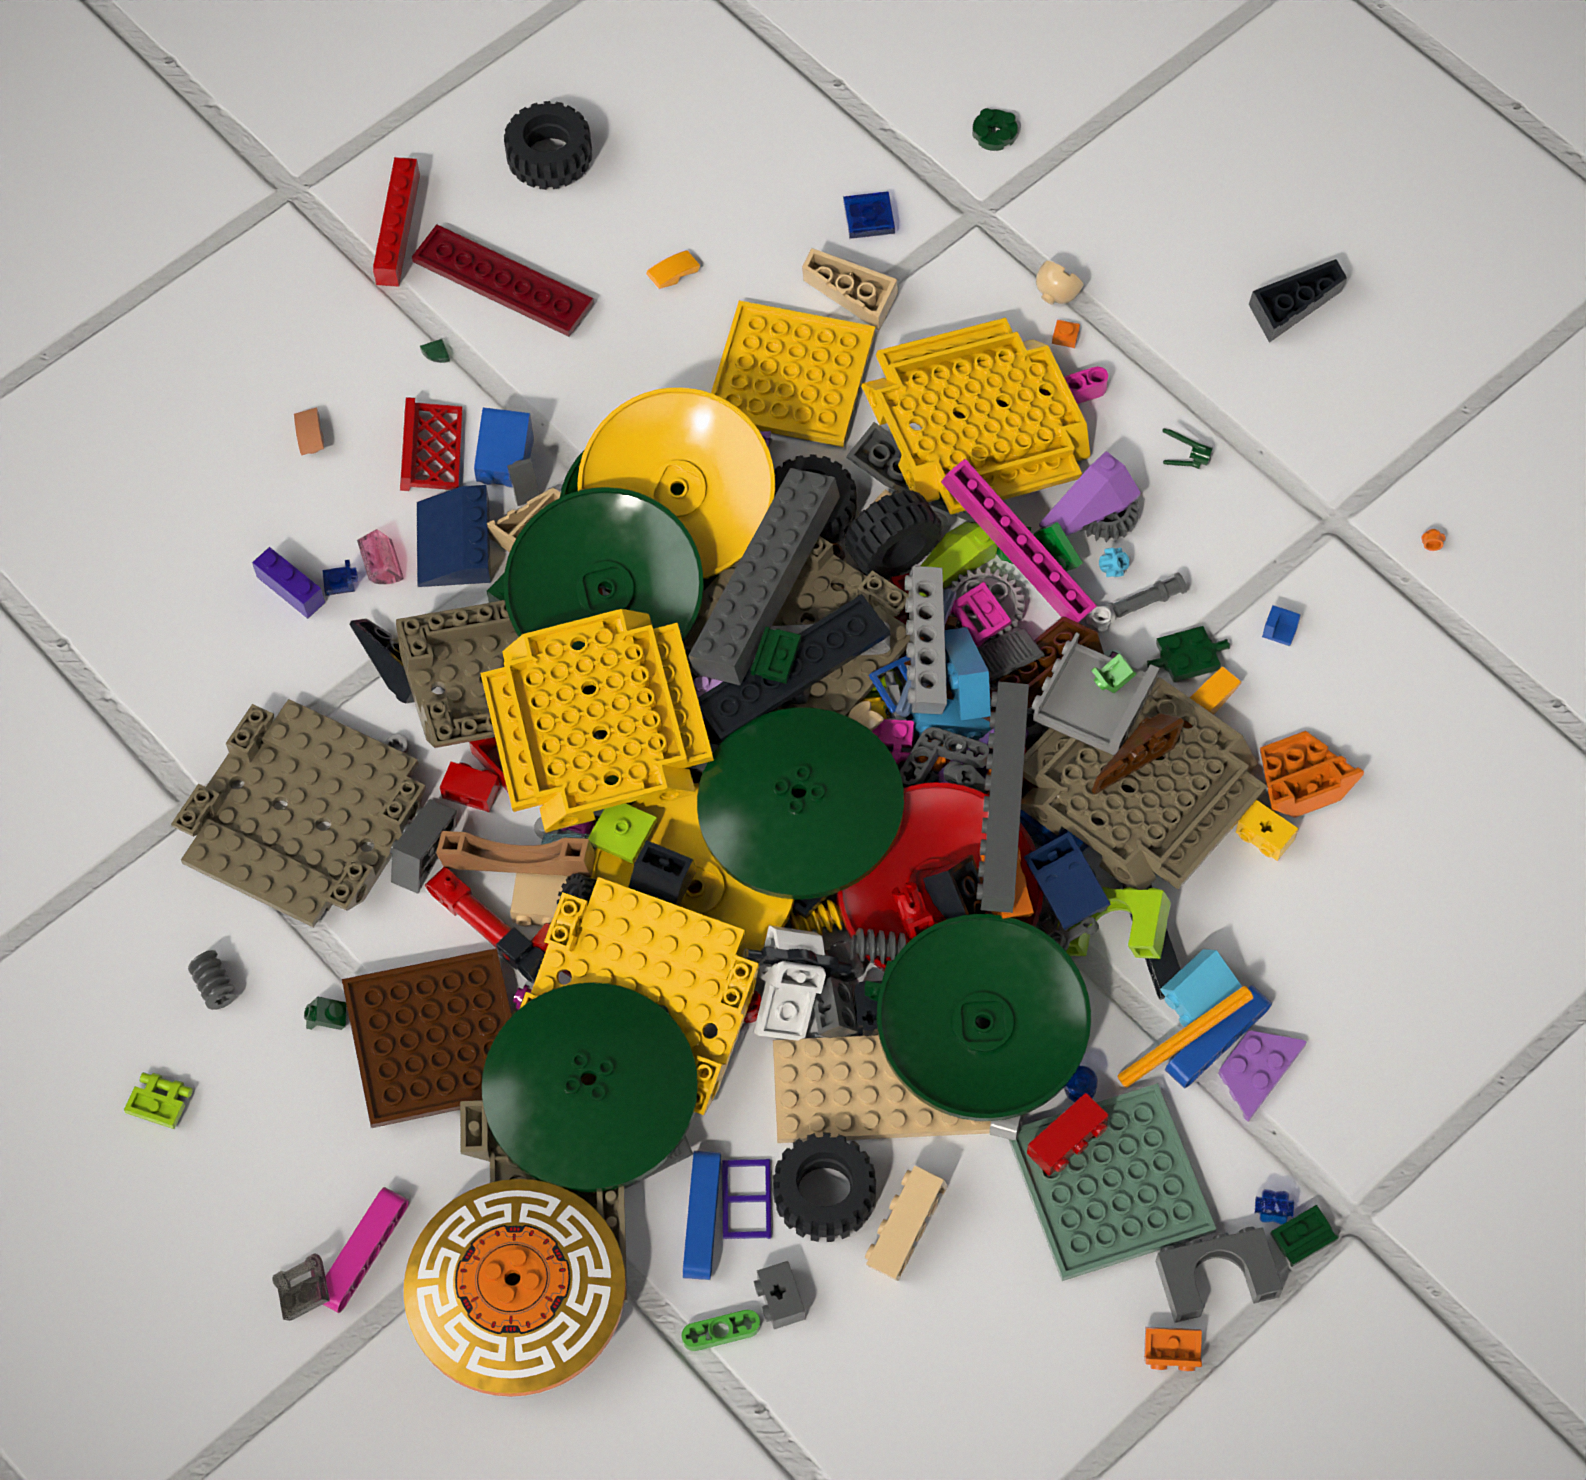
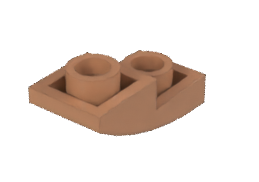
M317 407L295 413V430L301 456L323 450L324 436L320 428V414Z

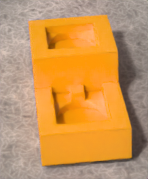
M686 250L662 260L648 269L646 274L661 289L677 284L682 276L698 272L700 264Z

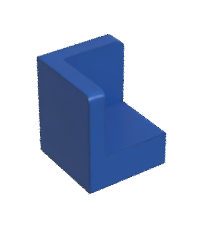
M1272 605L1262 637L1290 646L1301 615Z

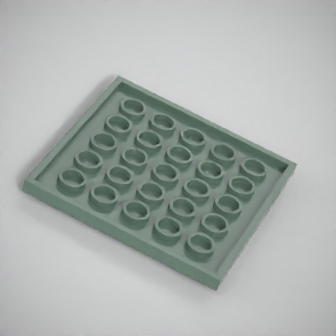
M1158 1083L1096 1102L1109 1115L1107 1121L1108 1128L1100 1137H1092L1087 1142L1089 1145L1081 1154L1072 1155L1068 1159V1165L1059 1173L1055 1171L1048 1176L1027 1155V1147L1034 1138L1061 1114L1023 1125L1020 1128L1016 1141L1008 1139L1062 1281L1156 1252L1167 1246H1174L1216 1232V1226Z

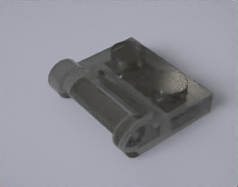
M316 1253L308 1256L301 1264L285 1272L280 1271L272 1277L273 1284L278 1288L283 1320L292 1321L330 1301L323 1261ZM311 1271L310 1278L291 1287L290 1281Z

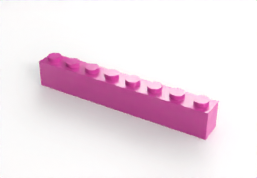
M966 459L962 460L946 474L941 483L1061 618L1064 616L1079 623L1096 607L1095 603Z

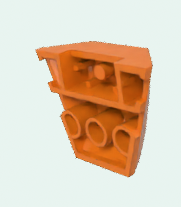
M1307 731L1260 747L1271 808L1294 818L1341 801L1364 775L1362 769L1359 767L1355 769L1346 763V758L1336 756L1330 752L1327 745Z

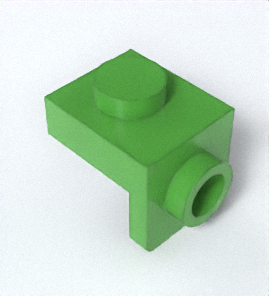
M1120 653L1101 670L1096 667L1091 670L1096 676L1094 682L1103 691L1107 689L1114 694L1137 675L1125 657Z

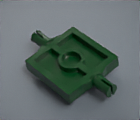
M1204 626L1157 638L1156 645L1160 652V658L1147 660V667L1149 668L1150 664L1158 668L1164 667L1170 674L1173 683L1218 671L1221 663L1216 652L1230 649V645L1227 639L1213 643L1209 639Z

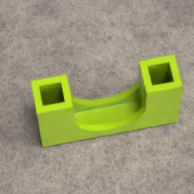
M1101 887L1111 905L1105 911L1097 912L1091 915V917H1094L1097 921L1100 917L1112 911L1120 910L1131 913L1133 921L1128 943L1129 949L1135 958L1161 959L1171 905L1164 890L1158 888L1137 890L1131 887L1124 889ZM1082 921L1071 926L1070 929L1078 926L1079 924H1081ZM1084 933L1070 941L1069 947L1066 950L1069 956H1086L1090 935Z

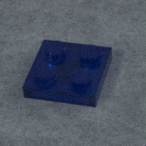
M888 191L843 196L849 239L895 234Z

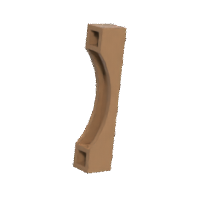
M442 831L436 851L442 865L448 869L571 876L572 874L579 873L587 877L592 876L596 854L589 839L562 838L558 841L542 845H511L483 839L467 832Z

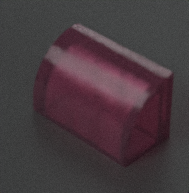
M376 529L357 540L368 579L371 582L384 585L396 583L404 579L392 539Z

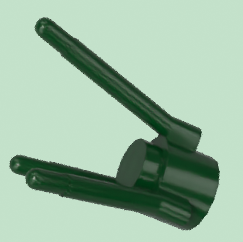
M1162 429L1163 433L1193 447L1189 456L1193 461L1164 460L1163 464L1190 466L1197 469L1200 468L1201 464L1207 466L1212 447L1197 443L1171 429Z

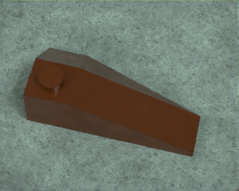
M1159 713L1152 718L1147 717L1142 720L1139 727L1096 777L1092 788L1093 794L1099 793L1173 750L1184 724L1183 719Z

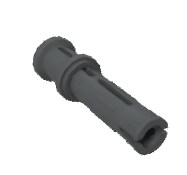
M1177 572L1172 578L1162 582L1160 580L1156 581L1153 587L1113 603V609L1116 616L1121 618L1128 613L1159 600L1166 602L1169 597L1180 592L1182 594L1187 593V586L1182 575Z

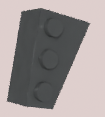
M429 799L424 807L418 809L413 822L405 826L403 835L399 840L396 839L391 846V883L417 894L422 888L420 880L424 872L430 874L433 868L430 862L436 854L442 831H454L456 828L457 810Z

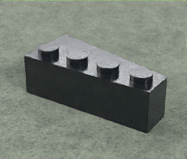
M1335 259L1254 290L1248 305L1270 343L1342 292L1347 277L1339 262Z

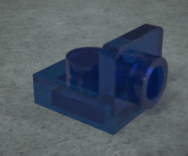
M350 559L345 560V567L322 570L326 596L355 592L354 582H358L356 567L352 568Z

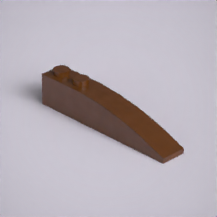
M1063 616L1034 640L1044 653V656L1001 677L999 682L1029 684L1028 709L1032 707L1036 696L1043 694L1042 686L1046 678L1053 676L1052 669L1057 658L1062 659L1064 656L1062 651L1067 640L1072 641L1076 633L1080 634L1078 644L1104 655L1098 633ZM993 689L990 691L991 712H995L996 707H991L992 691L997 692V689ZM990 716L982 717L983 719L990 722Z

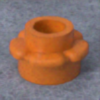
M1430 529L1421 536L1425 549L1437 551L1443 547V541L1446 540V536L1437 529Z

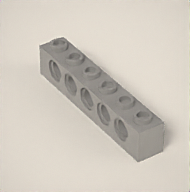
M913 566L910 574L905 576L904 585L905 590H909V598L907 597L905 602V612L909 613V620L906 622V635H910L906 655L907 658H911V665H908L907 680H911V688L908 690V703H912V713L942 714L947 704L942 568ZM919 593H924L928 597H923ZM920 615H925L928 619H923ZM921 637H924V638L928 639L929 642H925V641L921 640L920 638H921ZM921 660L928 661L930 665L922 663ZM921 683H927L931 687H924Z

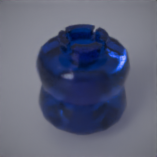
M1079 1066L1073 1078L1064 1087L1067 1097L1076 1102L1087 1093L1093 1099L1098 1086L1096 1073L1087 1066Z
M1263 1189L1261 1197L1256 1196L1254 1213H1259V1219L1263 1223L1274 1222L1283 1225L1287 1222L1288 1216L1293 1218L1294 1200H1289V1193L1287 1191L1275 1192L1271 1189Z

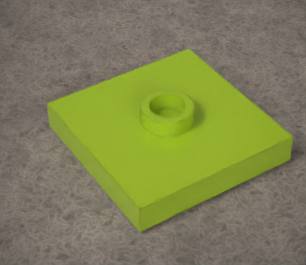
M626 803L609 807L603 810L588 839L592 846L634 864L654 828L657 818Z

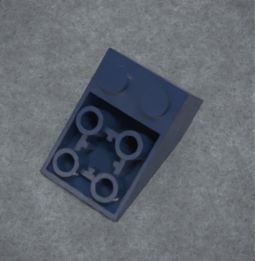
M1070 832L1024 856L1032 876L1064 930L1111 905Z

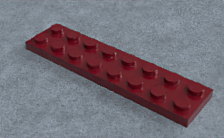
M438 224L435 225L412 255L413 263L570 337L594 304L592 297Z

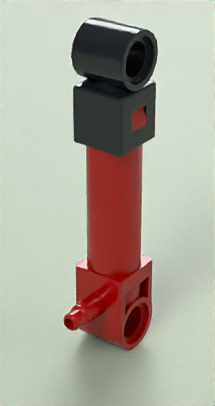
M443 867L425 884L427 891L454 916L458 914L497 948L498 954L513 968L518 969L529 982H535L545 955L541 949L533 947L532 942L515 927L511 929L472 895L471 889L448 868Z

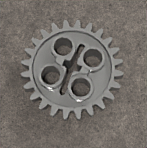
M987 567L985 573H982L980 568H977L974 575L970 570H967L966 578L960 574L958 582L952 581L951 588H948L956 592V599L984 582L993 595H1003L999 597L994 595V597L1012 622L1011 625L995 635L998 637L1003 634V631L1005 633L1010 631L1011 627L1017 628L1018 621H1022V612H1024L1025 604H1023L1024 595H1021V587H1016V580L1008 582L1009 574L1000 577L998 569L994 574H991L989 567ZM968 604L965 605L962 609L980 633L985 628L976 615L971 616L967 614L973 613ZM949 614V616L956 618L954 614ZM958 620L957 628H964Z

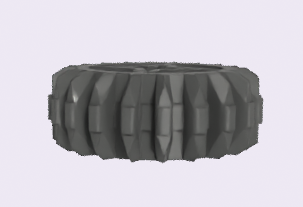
M1137 499L1124 510L1125 515L1122 518L1118 516V513L1114 512L1105 516L1104 520L1094 521L1083 526V529L1080 531L1086 530L1087 537L1095 535L1096 541L1102 537L1107 542L1112 537L1116 542L1119 535L1125 538L1127 532H1132L1134 525L1138 521L1139 506H1137Z

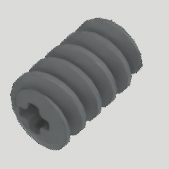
M858 928L855 935L853 934L850 960H853L856 953H858L861 962L864 961L866 955L870 956L871 963H874L877 956H880L881 964L885 963L887 957H890V960L893 961L906 945L905 934L900 933L896 939L894 932L890 931L885 938L884 931L880 930L875 937L873 929H869L864 936L863 929Z
M215 950L201 953L188 966V971L192 975L193 981L197 984L196 987L201 992L205 1005L211 1010L224 1008L237 997L236 994L232 993L234 986L233 984H228L230 978L228 975H225V968L220 967L222 962L216 958L218 954Z

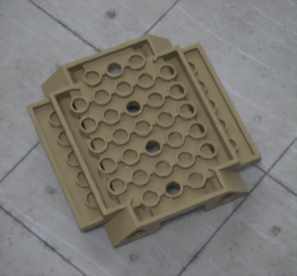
M821 536L818 537L772 626L803 625L801 621L807 617L814 620L813 624L862 594L882 621L889 624L891 633L890 650L885 654L859 655L812 685L807 703L787 704L785 702L771 712L807 707L829 710L848 717L850 710L855 705L861 703L875 686L869 674L897 661L907 649L910 635H906V625L893 616L897 617L905 608L906 598H909V594L874 571L865 576L833 555V544ZM739 562L718 574L703 591V600L697 621L690 635L683 643L693 680L700 675H695L689 654ZM835 583H841L845 587L841 591H835L831 586ZM885 673L877 676L879 680L885 675Z
M1157 678L1125 742L1139 727L1140 722L1147 717L1152 718L1159 713L1180 717L1183 721L1189 722L1192 728L1182 727L1175 748L1164 754L1163 760L1150 762L1094 795L1092 788L1095 779L1114 755L1052 728H1049L1024 755L1023 777L1037 788L1033 787L1021 799V810L1057 836L1064 829L1071 832L1102 855L1099 867L1125 886L1137 890H1147L1156 880L1154 873L1179 890L1267 788V785L1250 774L1258 763L1243 735L1162 678ZM1129 785L1134 789V792L1127 793L1121 786ZM1100 818L1104 821V825H1095L1091 819Z
M288 699L274 721L273 713L252 704L226 742L229 751L228 755L206 787L198 783L171 823V826L193 837L196 836L181 858L183 865L314 928L325 910L329 911L332 905L348 911L365 900L392 858L390 849L396 839H400L405 826L408 823H412L415 819L426 785L410 778L419 764L418 759ZM235 781L244 782V786L240 789L231 788ZM279 801L287 802V806L282 810L274 808L275 804ZM322 822H329L331 824L329 829L325 831H320L317 827ZM367 842L374 844V848L371 851L365 852L361 850V846Z

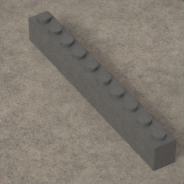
M998 682L997 692L992 691L991 707H996V710L990 713L989 727H994V733H989L988 748H993L992 754H987L986 769H991V775H986L985 790H989V796H984L983 812H988V818H983L981 833H986V840L981 839L980 855H985L984 861H979L978 877H983V884L978 883L976 898L981 900V910L1013 913L1029 684Z

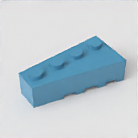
M967 627L944 630L946 677L961 721L989 717L991 713L989 671Z

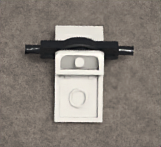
M769 925L764 947L761 950L745 948L743 952V958L757 960V963H759L757 976L766 981L754 1033L758 1036L796 1041L805 1039L816 993H822L825 976H831L835 972L850 974L852 972V964L839 962L837 957L825 956L822 936L815 932Z

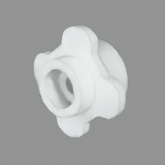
M1096 606L1092 611V615L1087 616L1086 622L1088 625L1098 628L1099 632H1106L1109 624L1115 621L1116 616L1108 608Z

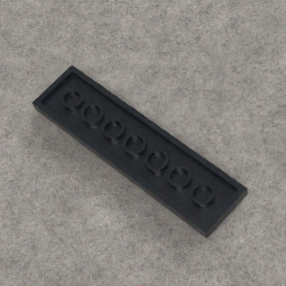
M862 594L799 633L802 640L787 684L765 679L760 675H751L752 663L741 685L723 681L698 697L702 717L721 742L736 730L759 716L770 713L891 635L888 627Z

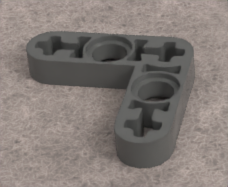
M935 727L927 728L922 732L900 770L903 789L923 784L939 756L971 765L975 768H982L987 764V754H990L989 748L985 743ZM953 744L962 745L959 751L949 750V747ZM919 756L928 757V760L924 763L915 762V759Z

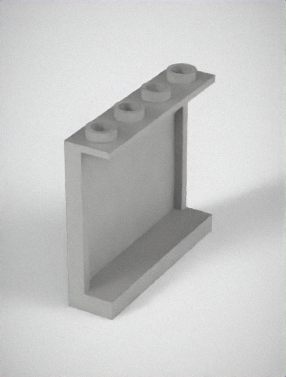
M1076 633L1072 641L1067 640L1062 651L1064 655L1062 659L1057 658L1052 669L1053 676L1046 678L1042 686L1043 694L1041 696L1037 695L1031 709L1035 710L1033 721L1115 756L1123 746L1156 683L1160 668L1150 664L1147 672H1143L1132 667L1137 675L1115 694L1107 689L1103 691L1094 682L1096 676L1091 670L1094 667L1101 670L1113 658L1078 644L1080 634Z

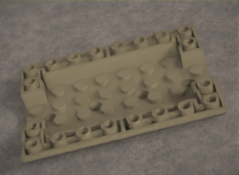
M505 600L396 619L400 656L426 740L434 748L495 737L484 687L480 682L482 679L480 673L504 667L505 661L502 651L519 638L509 619ZM588 685L583 689V693L587 695L593 694L596 691V687L593 685ZM434 687H441L442 689H444L445 692L442 694H435L432 692L431 689Z

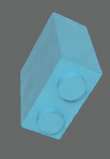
M1203 949L1160 990L1165 996L1164 1000L1167 1005L1177 1012L1180 1017V1023L1183 1027H1186L1239 990L1242 985L1217 950Z

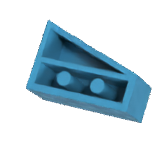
M947 699V704L942 714L912 713L911 710L910 714L905 717L907 721H914L915 723L913 745L916 744L922 732L931 727L977 741L991 731V727H989L990 722L983 718L961 721L953 699Z

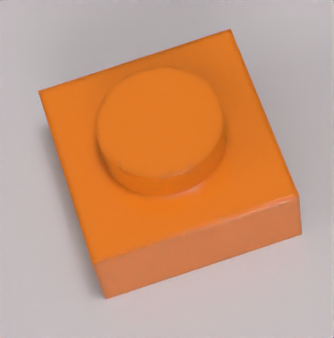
M1057 320L1052 344L1075 348L1080 324Z

